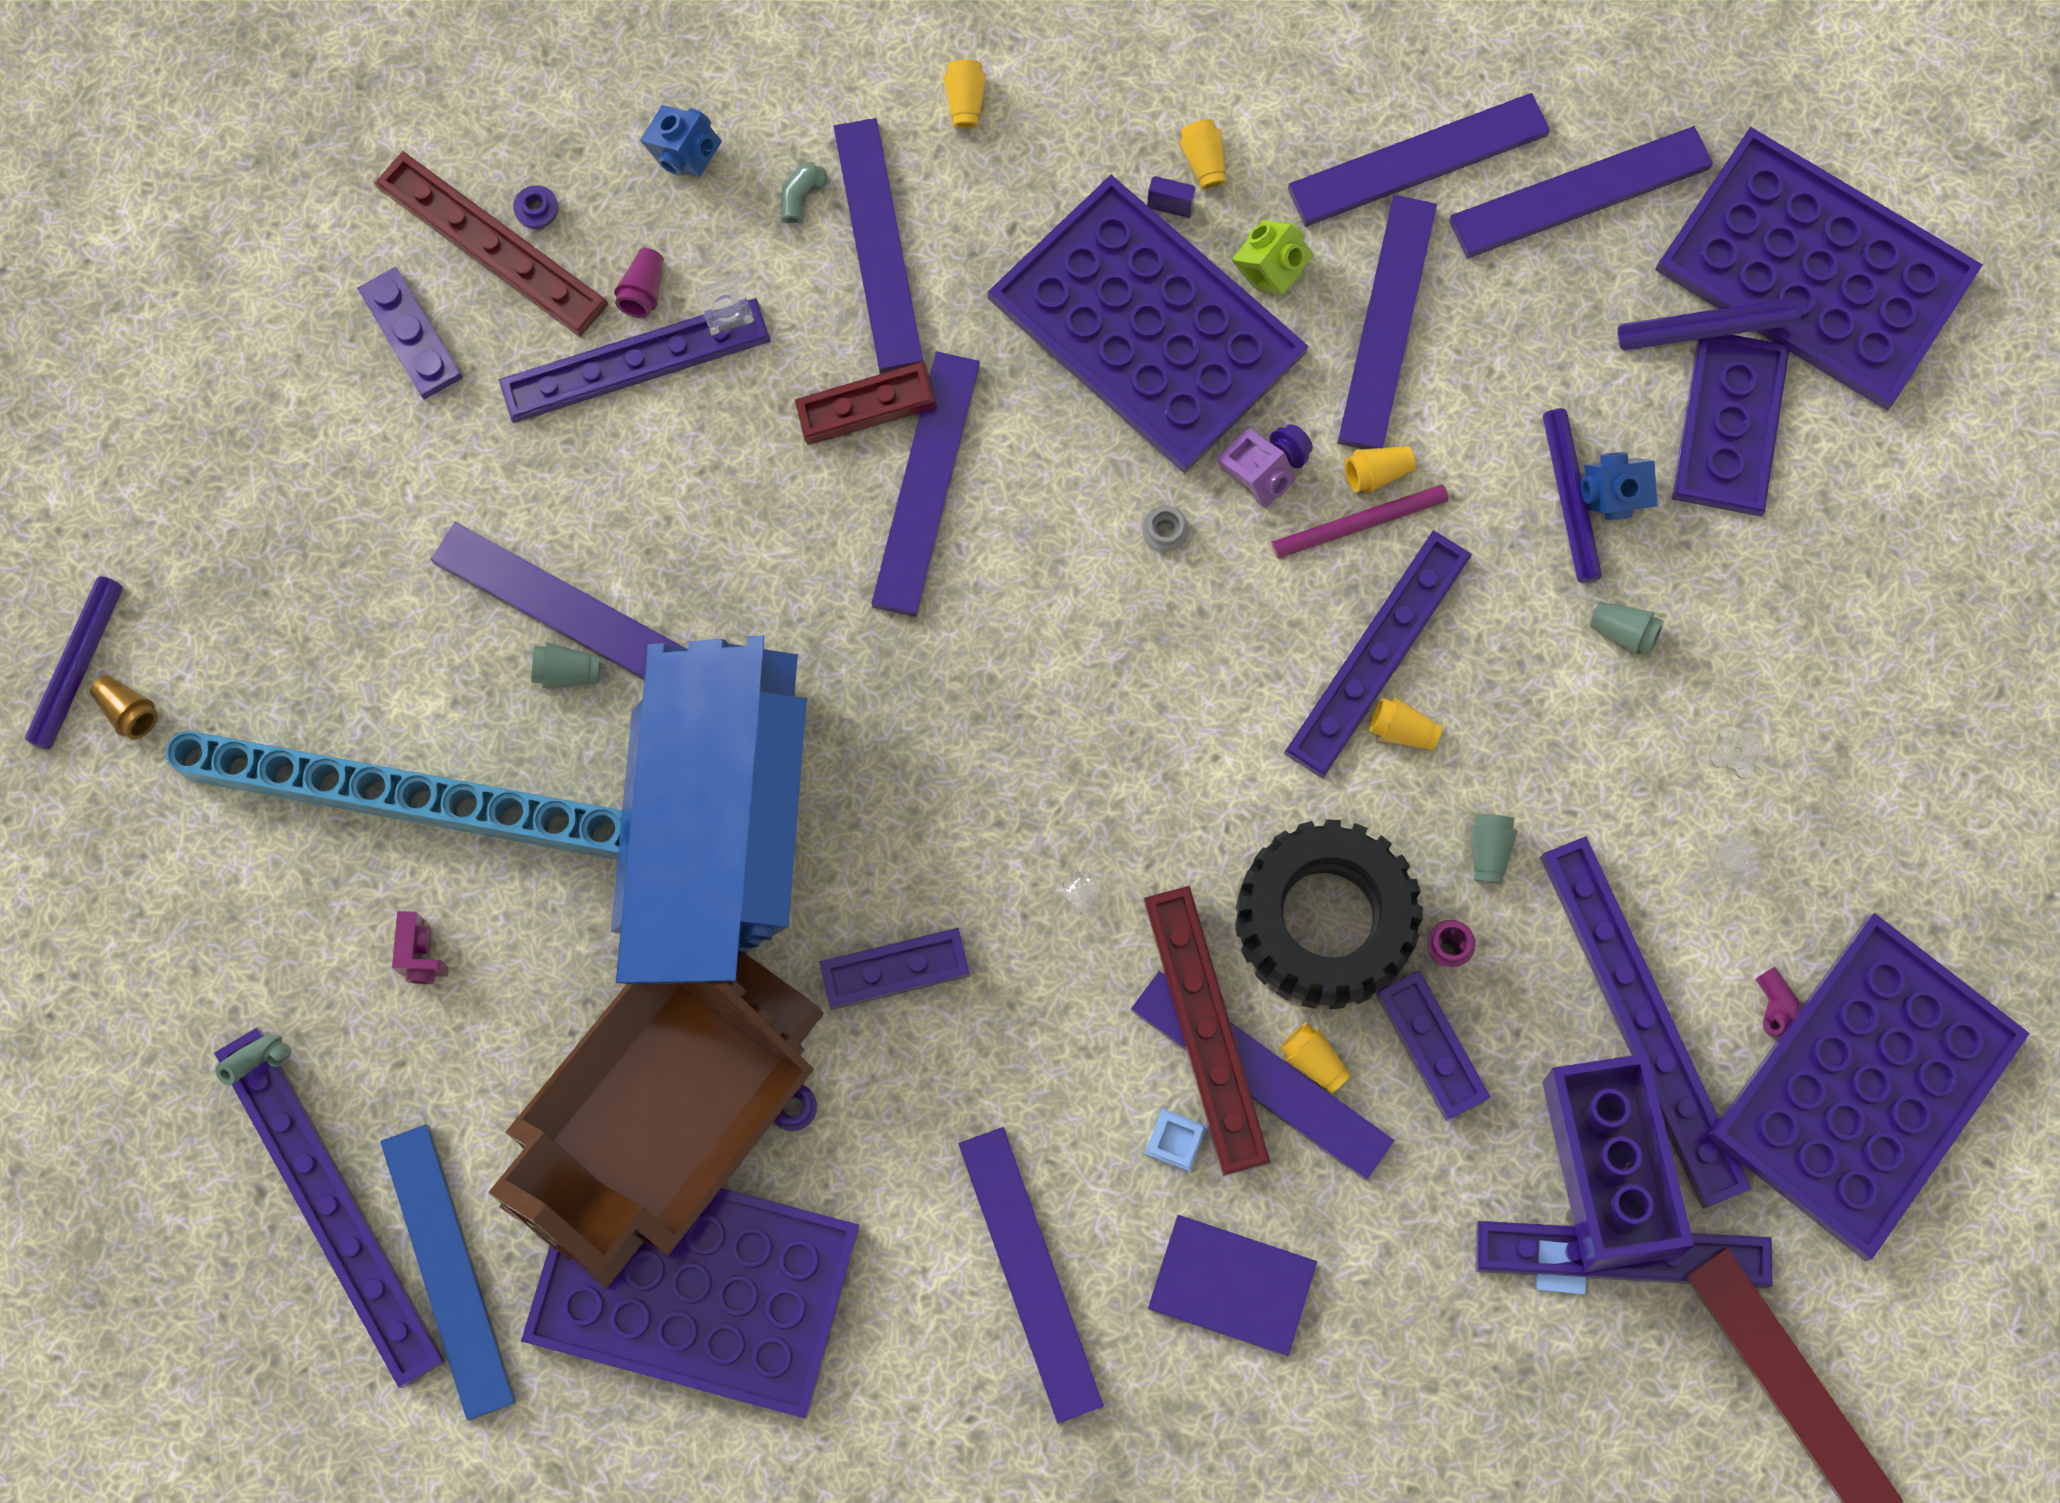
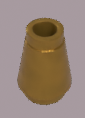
M110 675L98 678L91 686L90 695L95 699V702L118 735L127 736L129 739L135 740L148 734L155 726L158 714L154 710V703L150 699L115 680Z

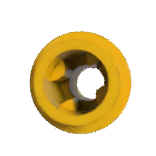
M952 61L947 64V72L943 74L954 128H964L965 126L977 128L979 126L987 75L982 72V64L978 61Z
M1212 119L1200 120L1183 127L1180 130L1182 139L1179 141V144L1200 183L1201 189L1205 190L1211 188V186L1216 187L1225 184L1227 180L1225 177L1222 130L1216 128L1215 122Z
M1409 446L1355 450L1353 456L1347 457L1344 462L1345 476L1350 488L1354 492L1363 491L1366 494L1408 473L1414 472L1416 469L1415 456Z
M1396 697L1392 701L1381 698L1372 715L1369 732L1378 735V741L1433 751L1440 739L1442 725L1435 723Z
M1308 1022L1298 1027L1280 1046V1050L1286 1055L1284 1061L1322 1088H1325L1330 1094L1340 1088L1351 1075L1319 1027L1314 1029Z

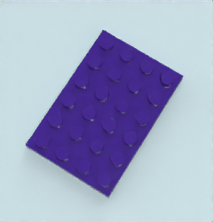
M1750 126L1659 261L1655 270L1719 309L1797 298L1801 307V322L1798 325L1758 330L1756 332L1775 343L1788 346L1790 348L1789 352L1888 411L1983 264Z
M1112 174L988 291L989 301L1184 474L1308 350V345Z
M1873 913L1867 916L1788 1027L1714 1126L1708 1137L1864 1261L1872 1260L2030 1033L1880 916Z
M721 1188L668 1256L643 1242L607 1289L593 1280L572 1260H567L549 1246L521 1342L807 1419L860 1225Z

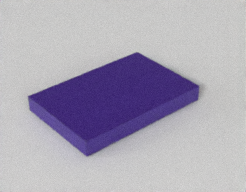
M1177 1215L1148 1310L1288 1357L1317 1261Z

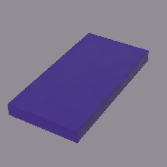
M1732 334L1697 339L1672 500L1760 517L1764 515L1790 350L1788 346Z

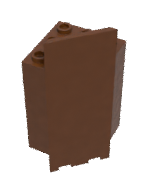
M747 954L738 955L736 980L733 982L626 984L505 1132L523 1150L488 1193L501 1203L499 1207L529 1227L536 1233L537 1237L567 1260H572L593 1280L607 1289L643 1242L666 1256L671 1253L813 1072L814 1068L801 1057L805 1050L800 1043L823 1016L824 1012L816 1004Z

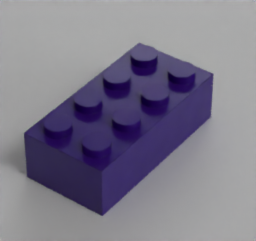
M1648 1053L1553 1067L1542 1084L1585 1272L1682 1257L1694 1246Z

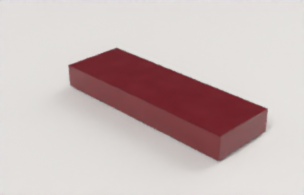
M924 361L795 399L804 440L807 445L937 408L928 369Z

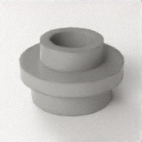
M1169 506L1158 507L1150 511L1145 517L1142 528L1143 537L1147 544L1155 550L1162 552L1173 551L1185 542L1188 535V522L1179 510ZM1168 523L1173 527L1174 532L1167 537L1161 536L1156 530L1158 525Z

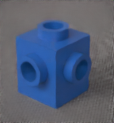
M665 105L660 107L640 139L641 143L657 160L658 164L666 171L674 175H680L683 172L698 177L702 175L722 143V140L710 127L711 121L705 114L693 108L685 111Z
M1615 452L1600 455V463L1584 465L1585 476L1581 481L1583 500L1587 503L1588 510L1604 513L1605 520L1632 518V510L1658 506L1654 460L1629 459L1628 452Z

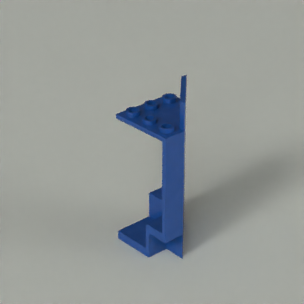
M765 635L747 637L746 646L728 644L724 639L689 641L688 649L668 646L665 643L648 644L643 699L636 705L631 714L611 932L620 933L616 983L733 982L736 980L738 955L746 954L747 948L759 947L761 942L771 940L772 936L789 927L807 698L795 697L798 654L764 649Z

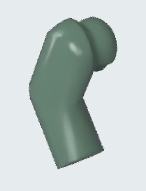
M813 162L800 164L784 182L781 191V222H803L804 195L810 188L818 191L826 184L827 173L823 167L815 166Z
M267 1034L220 1062L216 1066V1075L223 1084L232 1085L266 1061L271 1067H280L291 1055L290 1046L282 1042L283 1038L281 1036Z

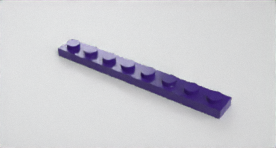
M1587 836L1543 853L1540 859L1631 1055L1648 1053L1666 1131L1702 1208H1708L1752 1189L1739 1161L1708 1137L1719 1121V1118Z
M255 1028L214 1052L220 1063L239 1049L262 1038L264 1034L260 1029ZM267 1061L232 1084V1087L398 1388H404L446 1361L282 1066L274 1068Z

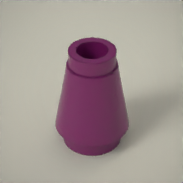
M650 248L640 249L615 288V304L623 313L636 318H645L649 316L650 311L656 309L662 264L664 262V258L659 252Z
M1457 920L1439 922L1432 928L1427 940L1432 960L1444 967H1458L1467 963L1473 956L1476 947L1475 937L1470 928ZM1442 943L1450 944L1454 950V955L1451 952L1449 954L1443 952L1440 948Z

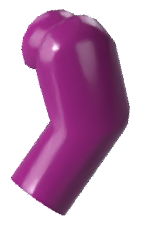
M1774 966L1755 980L1769 999L1763 1018L1764 1031L1773 1038H1779L1799 1011L1800 1002Z

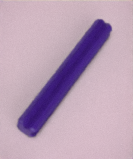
M1789 298L1622 323L1618 325L1617 329L1618 342L1622 350H1630L1798 325L1801 322V307L1797 298Z
M1558 408L1545 412L1543 414V421L1576 577L1579 583H1589L1599 580L1602 572L1587 503L1583 500L1581 493L1582 479L1568 414L1565 409Z
M103 576L96 578L25 735V740L30 744L43 749H50L53 746L123 590L117 581Z

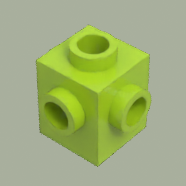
M1262 220L1259 225L1250 231L1247 241L1235 254L1232 261L1253 288L1261 292L1283 295L1291 284L1300 278L1303 269L1314 254L1303 241L1305 239L1303 232L1294 224L1286 221L1281 223Z

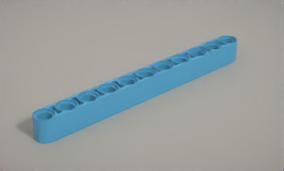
M184 731L176 734L166 747L168 763L186 779L194 782L618 860L622 810L194 731ZM202 748L200 760L194 765L186 766L188 754L192 750ZM248 757V763L242 772L238 774L230 773L231 766L236 759ZM293 765L291 777L285 782L276 783L278 770L283 766ZM339 773L337 785L332 790L321 791L323 779L329 774ZM375 782H385V789L381 796L374 800L366 799V791L370 785ZM421 790L431 791L430 800L425 806L421 808L411 807V800L417 792ZM468 798L477 800V806L470 815L466 817L456 815L457 807L463 800ZM511 807L523 808V815L517 823L513 825L502 824V817L505 811ZM558 815L569 817L568 826L563 832L558 834L548 833V824L553 817ZM604 823L615 825L614 835L608 841H593L594 831L599 825Z

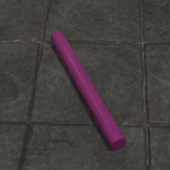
M1441 484L1272 541L1271 545L1276 558L1279 559L1448 502V493L1445 486Z

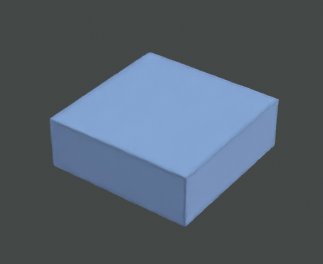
M1162 1108L1145 1155L1190 1172L1207 1126Z
M1539 1240L1538 1263L1558 1264L1571 1262L1565 1254L1566 1246L1569 1243ZM1537 1274L1535 1290L1585 1295L1586 1277Z

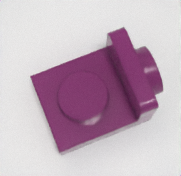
M397 911L392 968L400 975H406L405 982L413 984H434L435 976L448 977L449 967L441 960L421 959V954H429L430 926L424 925L425 920L417 912Z

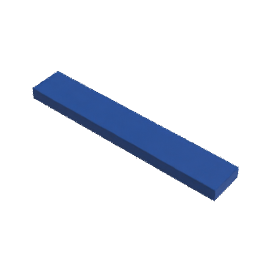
M425 1124L381 1140L380 1143L466 1420L470 1421L516 1404L429 1125Z

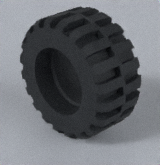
M1326 819L1324 826H1315L1313 821L1298 824L1296 831L1288 833L1285 830L1273 838L1271 845L1267 848L1263 847L1255 856L1250 869L1246 872L1236 904L1237 919L1235 926L1237 937L1241 938L1243 945L1241 952L1246 962H1252L1256 968L1255 976L1264 985L1269 982L1278 989L1276 994L1287 1001L1291 996L1301 1000L1304 1007L1316 1009L1317 1005H1329L1330 1010L1344 1008L1346 1004L1356 1002L1358 1005L1369 1000L1373 994L1386 988L1408 962L1411 953L1417 945L1420 936L1418 928L1423 921V906L1418 905L1417 900L1421 893L1417 879H1410L1407 873L1410 865L1403 854L1395 857L1389 850L1392 843L1382 835L1377 840L1366 835L1368 828L1354 823L1352 829L1341 827V820ZM1317 873L1338 875L1354 883L1365 894L1372 908L1373 920L1368 938L1357 950L1342 957H1324L1304 949L1291 937L1284 923L1283 907L1288 892L1302 878Z

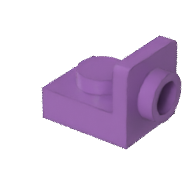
M1249 428L1216 458L1223 471L1251 489L1257 503L1263 508L1269 506L1277 497L1282 496L1295 481V475L1285 453Z

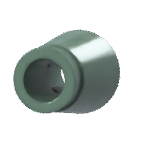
M1600 601L1592 617L1590 627L1597 629L1600 633L1636 655L1639 651L1650 655L1658 640L1664 620L1654 617L1655 612L1611 603L1607 604Z
M548 642L546 647L534 646L531 683H542L543 688L588 683L597 684L600 656H593Z
M1476 814V824L1471 825L1475 881L1503 883V876L1506 872L1518 830L1513 829L1515 818L1492 814Z

